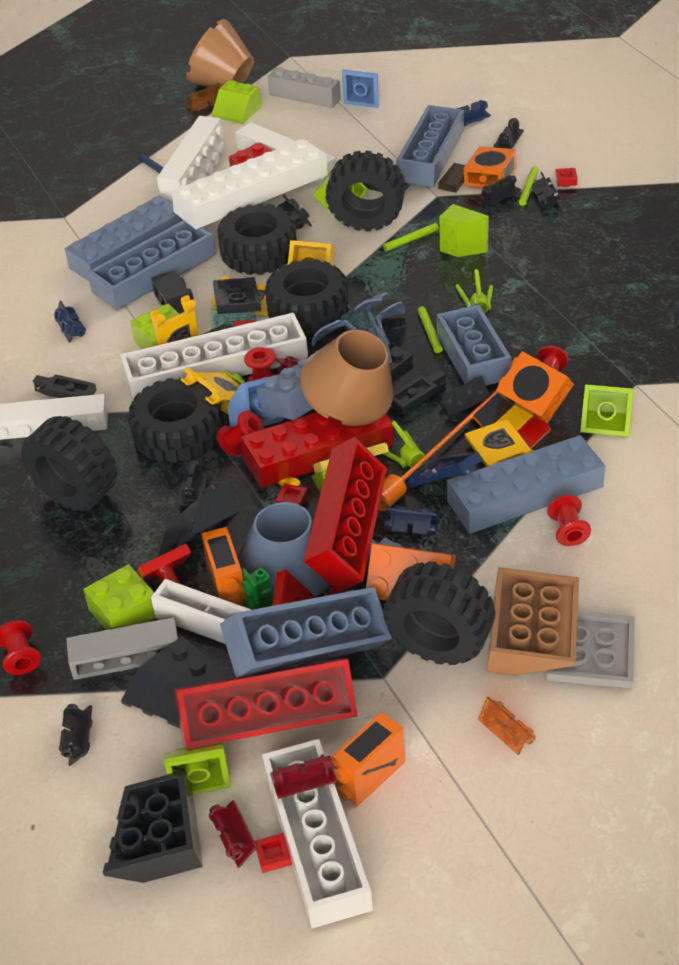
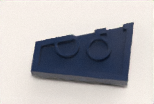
M478 452L439 457L410 475L405 480V484L408 489L457 474L463 476L475 470L474 465L482 460Z

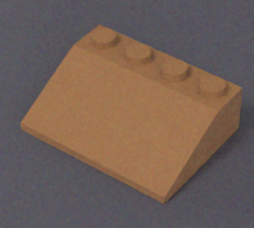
M498 567L494 592L496 615L490 634L487 672L516 676L575 666L579 577Z

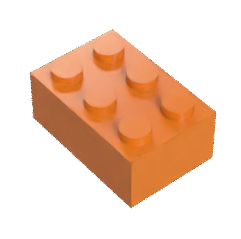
M379 543L372 544L366 588L375 587L378 599L387 600L399 575L406 568L421 562L424 565L427 562H437L438 565L446 563L454 568L456 555Z

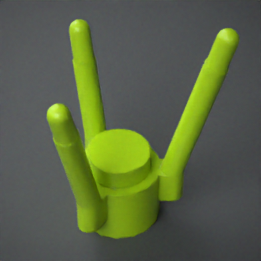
M475 269L477 292L472 295L470 301L459 284H456L455 287L467 307L479 304L485 314L488 310H491L493 285L489 286L486 297L481 292L479 271Z
M392 421L393 427L406 444L400 450L401 458L391 452L382 454L398 462L403 468L407 465L412 468L425 454L417 447L406 430L403 431L396 421Z

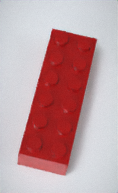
M317 412L241 436L242 458L260 488H264L289 477L295 478L313 472V465L315 463L330 458L332 448L353 437L357 438L366 448L382 443H387L388 447L393 446L394 427L386 414L371 424L351 426L344 425L341 420L331 416L326 418Z
M355 437L332 448L303 560L338 592L363 582L387 468Z
M344 658L174 689L182 741L185 749L358 717L349 661Z

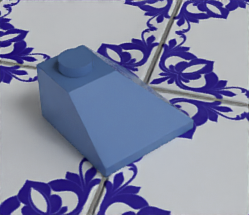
M343 69L344 104L379 108L378 73Z
M278 375L241 383L228 403L229 424L231 427L237 425L238 415L244 411L256 414L264 426L283 421L282 417L262 413L256 387L262 385L266 379Z

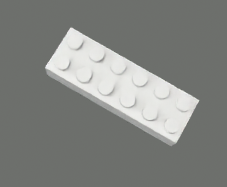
M205 116L197 118L157 177L160 196L173 203L172 190L212 174L215 165L219 163V159L226 151V144L223 142L224 128L221 126L220 118Z
M319 739L262 754L266 780L291 856L292 866L311 928L373 911L371 889L335 784H329L280 799L277 798L270 773L276 771V767L283 768L297 763L300 765L304 761L320 757L324 752Z

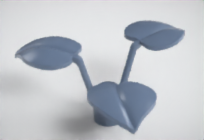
M384 292L358 304L354 308V313L359 314L366 310L373 326L367 332L386 337L381 320L394 315H405L404 304L401 301L396 302L373 317L371 308L382 303L389 296L388 292ZM347 320L334 321L315 333L312 339V346L314 347L318 340L342 326H347L351 330L357 329Z

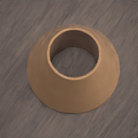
M226 19L217 21L218 25L214 29L210 27L205 32L190 57L188 65L191 68L190 73L186 72V77L192 84L220 89L228 80H234L243 84L252 70L254 58L236 30Z
M349 330L311 355L304 363L300 375L301 390L307 402L326 418L331 416L341 420L344 425H367L382 418L389 410L394 394L388 352L384 343L369 332Z

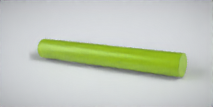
M535 166L530 170L519 199V204L522 206L527 203L532 190V184L539 171Z
M433 223L383 244V248L386 252L438 231L439 227L437 223Z
M421 306L417 310L434 352L440 353L443 350L426 308Z

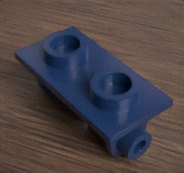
M483 100L472 103L471 110L468 105L456 108L464 110V127L473 122L491 117L486 111L488 103Z
M59 301L58 309L54 312V319L68 342H71L72 336H84L86 328L79 321L75 309L69 306L65 307L63 302Z
M395 506L393 509L386 508L388 519L385 520V529H388L389 532L407 534L408 526L412 525V535L430 537L431 534H436V524L438 525L437 513H433L428 509L411 511L401 506Z

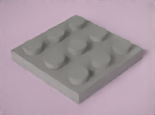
M578 612L575 666L547 670V681L632 689L635 617Z

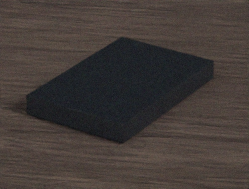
M254 277L213 281L217 314L261 311L260 298Z

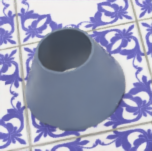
M280 502L262 509L255 517L237 557L241 570L245 568L248 574H252L260 568L268 572L272 600L274 598L276 575L284 569L315 597L330 586L303 561L314 518L304 507L295 503Z

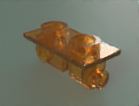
M220 84L208 86L203 90L188 95L187 108L191 107L192 111L198 112L209 106L206 101L211 106L214 105Z
M486 697L478 720L519 755L524 743L530 745L534 742L536 738L534 730L527 727L521 720L516 721L515 715L504 707L501 701L497 702Z

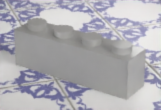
M282 67L275 68L268 75L269 95L329 108H334L341 100L340 80L316 76V74L301 73L297 70H286Z
M174 617L66 638L68 662L73 679L76 680L140 667L178 639Z

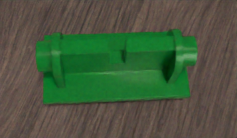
M245 568L242 569L244 581L241 582V585L247 597L244 599L246 608L254 610L272 606L268 572L260 568L254 573L248 574Z

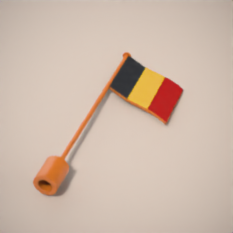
M495 391L402 477L390 474L385 478L378 510L386 511V508H390L407 491L405 480L472 418L481 427L508 419L530 449L551 431V427L505 400Z

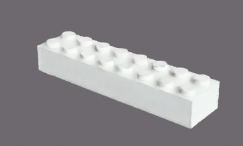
M299 139L292 144L281 146L279 149L266 152L259 157L248 159L246 162L233 165L226 170L215 172L213 175L200 178L193 183L182 185L172 190L174 213L193 228H201L226 217L227 213L230 211L234 212L238 207L243 208L249 204H259L327 176V154L305 139Z
M290 313L120 354L124 375L134 401L135 396L138 393H142L143 388L152 386L154 382H163L168 378H173V380H178L181 377L185 378L188 375L184 372L186 367L191 368L194 372L226 371L231 375L236 373L239 376L253 374L252 368L248 367L244 362L246 353L253 348H269L274 351L276 358L292 356L299 361L308 358L306 337L295 314ZM275 360L270 369L277 368L281 364Z

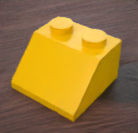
M290 240L288 265L292 261L300 262L303 259L313 261V259L320 260V262H329L333 266L335 264L336 247L328 243Z

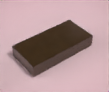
M453 163L438 182V189L456 193L464 183V167L466 165Z

